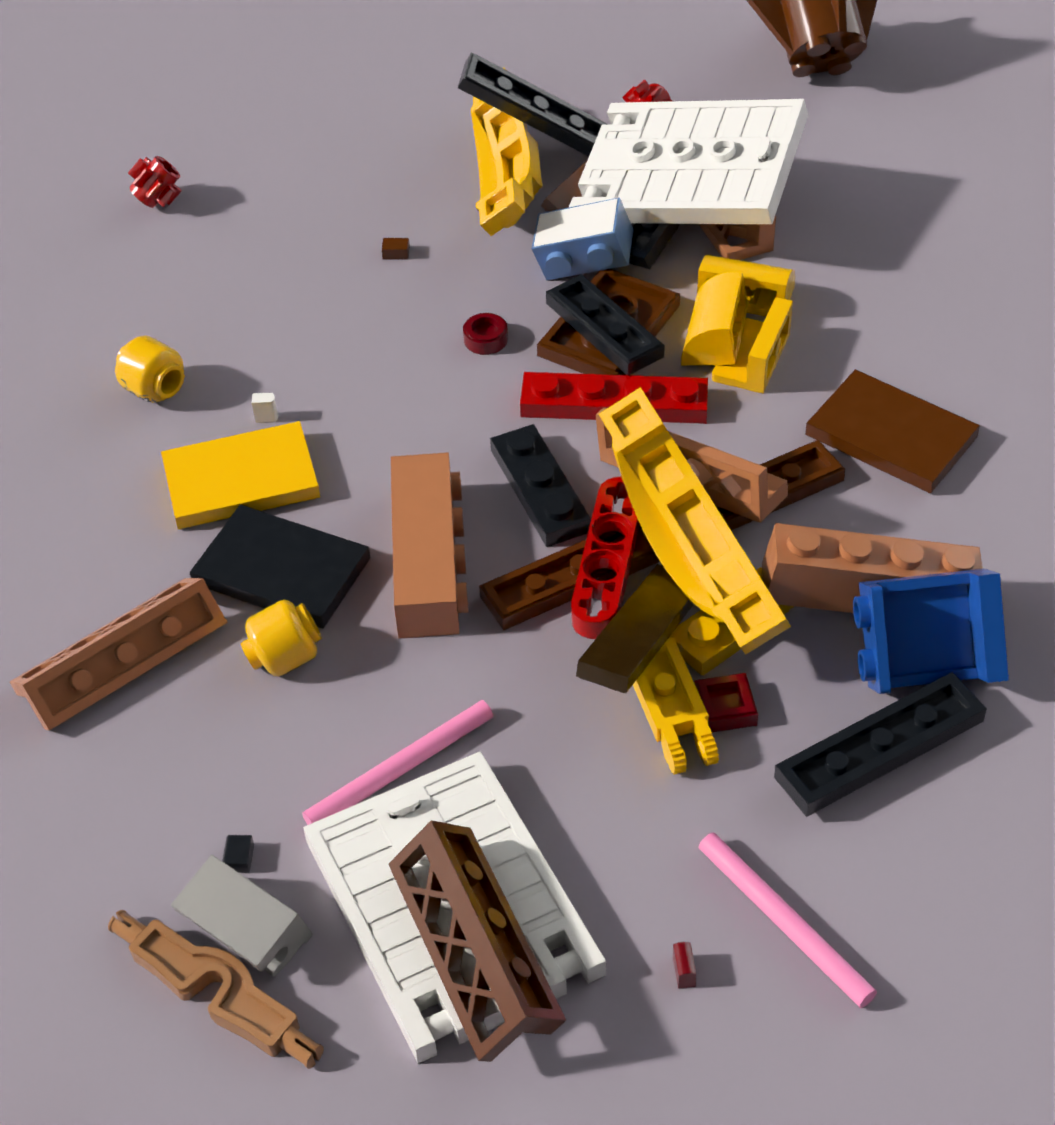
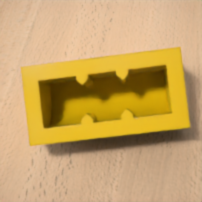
M705 255L698 269L697 293L700 287L713 276L725 272L743 271L748 303L747 313L767 316L775 297L790 300L795 287V270Z
M743 271L725 272L713 276L698 290L682 351L681 366L736 364L748 310Z

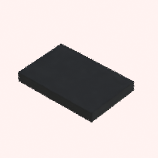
M240 504L189 573L191 578H203L209 590L264 609L280 600H288L295 606L303 603L317 627L324 629L371 557L368 546Z

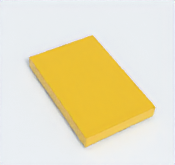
M300 421L161 451L178 529L230 518L240 504L262 511L320 498L318 482Z

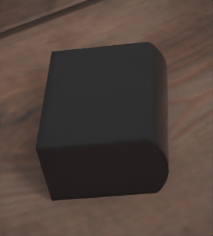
M228 835L226 837L222 862L238 873H250L254 850L252 835Z

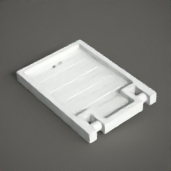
M771 99L611 103L607 111L611 124L601 126L578 183L583 197H573L569 207L620 197L631 223L773 224L808 118L805 100Z
M481 751L303 827L306 842L418 1064L437 1056L435 1041L453 1033L459 1045L469 1040L388 865L431 820L470 827L556 999L567 994L566 979L578 973H582L587 984L606 976L605 958ZM426 854L412 867L421 888H426L430 868V862ZM441 898L437 923L442 934L449 936L453 911L448 900ZM565 945L568 952L553 958L550 951ZM464 947L460 972L465 983L472 985L476 959L471 948ZM492 998L487 999L484 1024L487 1030L490 1031L505 1022L495 999ZM438 1004L441 1011L424 1019L421 1011Z

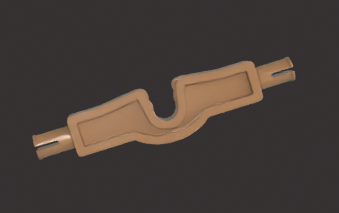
M125 910L116 912L118 919L112 916L108 924V930L128 942L134 961L155 975L181 1000H190L210 983H222L208 1006L209 1015L217 1025L248 1040L271 1057H276L284 1050L308 1069L316 1065L314 1058L317 1061L320 1060L324 1047L299 1031L300 1026L294 1012L254 986L248 969L235 956L218 948L195 946L159 920H153L148 926H145Z

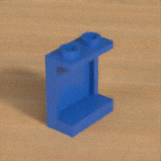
M975 569L859 582L860 596H855L853 599V614L857 628H863L865 649L858 651V669L861 680L863 682L868 681V687L878 694L891 693V688L930 684L951 672L960 680L979 678L987 683L1009 681L1000 573L988 569Z

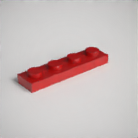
M524 372L520 398V417L596 420L595 415L604 407L609 408L641 387L662 422L707 424L708 378Z

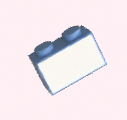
M620 197L539 213L532 251L546 281L629 265L633 227Z

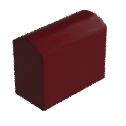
M678 942L673 944V962L678 989L696 987V969L691 943Z

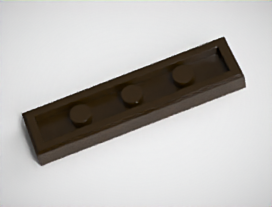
M657 564L580 657L577 664L576 677L621 693L629 691L694 605L676 585L663 565Z

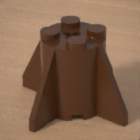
M746 0L786 50L788 61L795 77H805L812 73L827 71L833 76L848 72L852 68L851 61L855 60L867 48V39L877 0Z

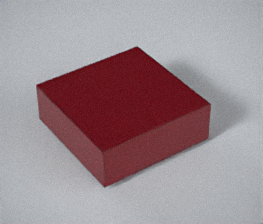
M746 673L694 680V684L709 715L708 725L712 733L757 726L758 712Z

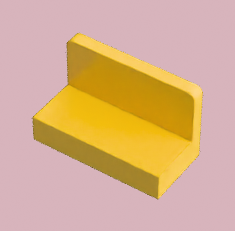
M775 297L764 322L746 318L736 364L715 365L712 371V381L764 394L790 336L793 301Z

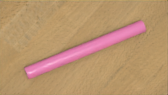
M480 700L302 812L307 825L358 804L493 718L491 708L484 700Z
M712 832L704 837L699 844V849L858 1007L864 1008L874 999L877 990L716 833Z

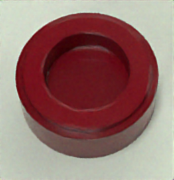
M479 313L470 317L463 325L464 344L468 350L480 355H489L501 351L508 343V326L506 321L501 316L493 313Z

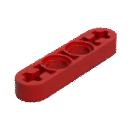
M621 476L607 479L598 490L571 600L572 626L576 633L588 639H596L622 608L640 526ZM618 499H624L622 514L614 512V504L617 503ZM608 531H616L625 535V538L616 543H608L601 540L599 536ZM599 568L612 569L617 573L613 579L607 581L596 580L590 576L594 570ZM593 598L601 600L602 610L598 612L597 616H590L594 604Z

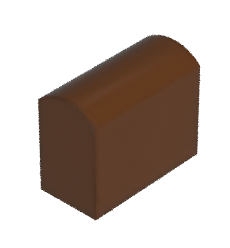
M383 238V259H408L410 249L409 238Z

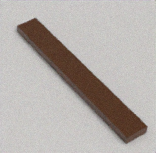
M819 440L760 464L767 467V473L787 480L788 496L772 512L843 482L846 470ZM716 506L730 530L754 521ZM641 525L638 530L629 575L660 562ZM608 531L600 535L599 538L604 542L616 543L623 540L625 535L616 531ZM586 540L479 585L480 598L503 631L572 600ZM599 568L590 574L591 577L600 581L613 579L617 575L615 571L608 568Z

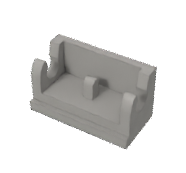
M212 854L171 904L175 911L191 920L250 962L256 969L261 972L265 970L272 976L277 975L287 965L302 944L307 943L313 935L298 913Z

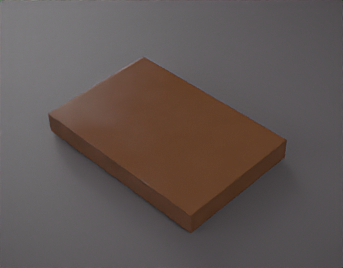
M612 269L600 270L590 281L654 336L659 333L680 306V293ZM562 317L555 322L537 344L538 357L580 373L625 375L621 369Z
M855 369L806 423L805 435L931 494L978 437L980 425Z

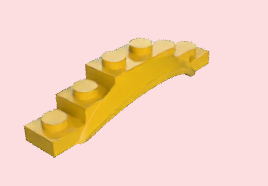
M473 96L471 117L480 177V200L476 202V209L480 214V226L490 236H493L501 229L509 228L516 224L525 213V209L534 200V196L538 193L539 189L542 188L538 142L527 130V124Z
M641 387L599 413L598 415L612 436V448L638 521L656 556L681 591L702 611L724 620L745 655L790 628L791 625Z

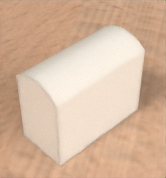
M253 393L251 403L255 423L276 422L278 420V412L274 394Z

